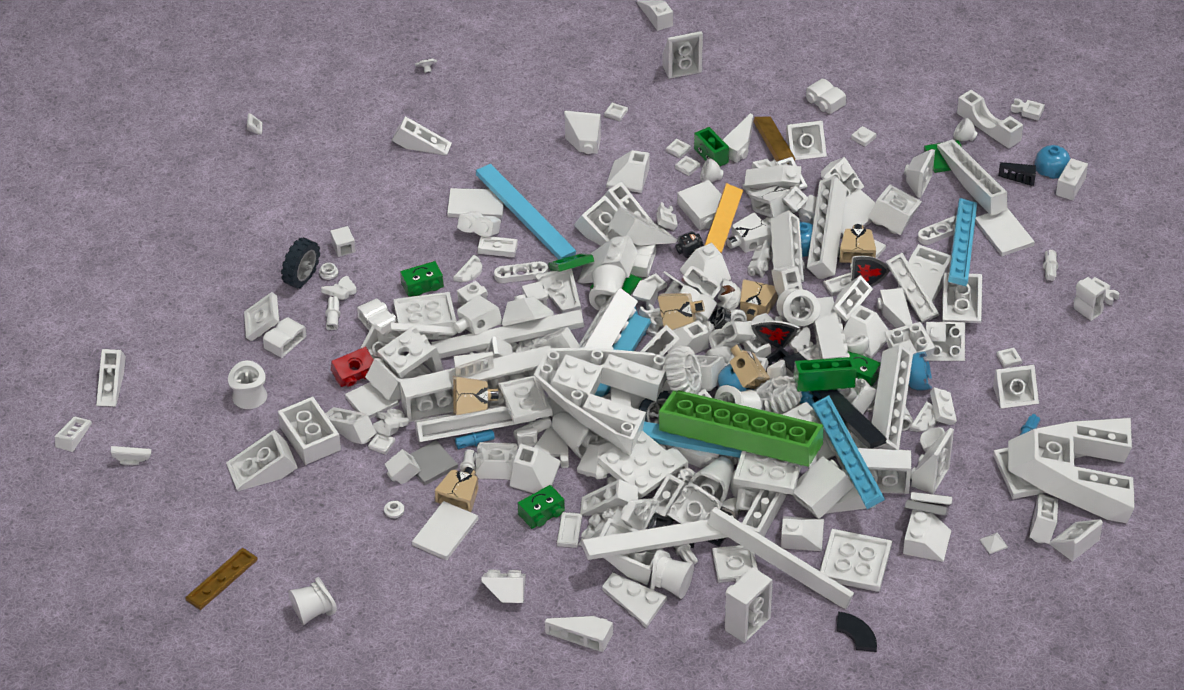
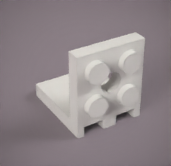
M415 325L377 351L383 361L400 378L422 363L433 373L444 370L437 347L435 345L432 346L428 338L418 332ZM405 351L409 352V353H408L407 355H405V356L400 355L402 352H405Z

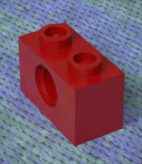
M363 347L332 360L330 370L340 387H350L362 378L367 379L366 375L374 360L367 347Z

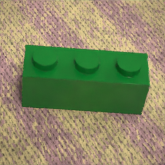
M853 357L795 361L793 379L798 392L855 388L857 368Z

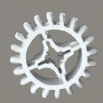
M678 346L668 351L666 355L667 360H665L666 377L670 390H680L698 395L701 390L702 375L697 356L690 347Z
M789 376L773 377L772 380L761 383L754 390L760 397L761 410L777 414L785 413L791 410L792 407L797 406L802 397V391H797L793 377Z

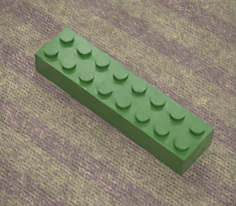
M673 390L659 410V431L775 458L801 466L809 467L823 445V424L680 390Z

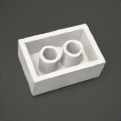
M314 397L278 411L280 428L305 465L341 450L339 433Z
M858 448L881 493L909 494L911 450Z
M753 567L747 573H743L734 585L728 587L725 593V631L743 643L752 637L771 618L772 579Z

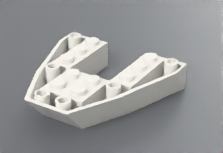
M547 348L534 376L550 398L576 420L631 455L643 430L646 412L596 396L595 393L600 383L656 401L667 379L665 360L667 359L664 356L647 352L601 348Z
M1131 418L1074 421L1033 429L1008 441V471L1046 493L1104 519L1128 523L1134 510L1133 477L1075 467L1074 453L1125 463L1132 448Z

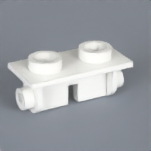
M765 240L763 246L760 245L755 248L752 257L753 261L750 262L747 269L748 274L751 276L759 274L763 278L765 272L768 271L769 261L773 258V250L767 240Z

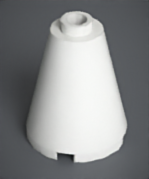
M559 412L552 419L553 429L581 459L590 443L603 438L581 424L569 413Z
M719 457L694 474L689 482L699 486L723 503L727 497L734 465L730 459Z

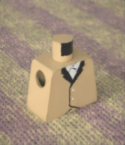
M861 224L853 225L852 229H845L840 247V263H852V257L871 256L876 258V246L870 229H864Z
M743 280L740 310L745 312L747 321H752L757 315L768 314L778 299L775 286Z
M669 293L658 296L663 326L667 325L671 330L694 322L696 320L695 313L705 311L703 300L693 302L690 293Z
M737 344L730 349L734 355V358L730 360V364L744 388L755 389L761 383H765L770 379L753 352L744 351L741 344Z
M453 376V414L461 415L487 410L488 401H498V389H488L487 381Z
M465 467L463 472L451 470L435 489L436 502L442 504L445 501L471 512L479 489L475 470L471 467Z

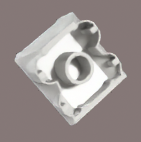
M857 378L855 388L837 389L862 414H864L876 398L877 392L864 379Z
M480 442L476 455V476L479 479L511 480L518 445L516 443Z
M689 482L683 488L681 495L673 503L667 515L680 524L708 520L714 507L720 509L723 503L699 486Z

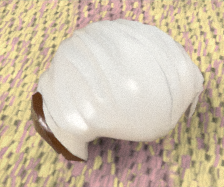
M722 278L721 289L718 295V299L722 302L717 303V306H722L729 310L736 309L741 298L740 288L732 281Z

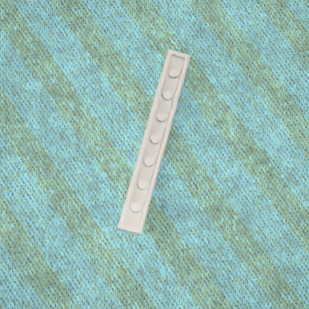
M580 309L489 329L477 335L471 333L431 343L432 346L435 345L441 359L486 349L492 336H496L507 343H514L546 336L564 327H568L570 330L584 327V322Z
M714 507L711 511L708 525L838 606L847 609L850 605L854 592L720 509Z
M708 520L583 539L581 545L587 559L592 560L726 538L727 536L708 525Z

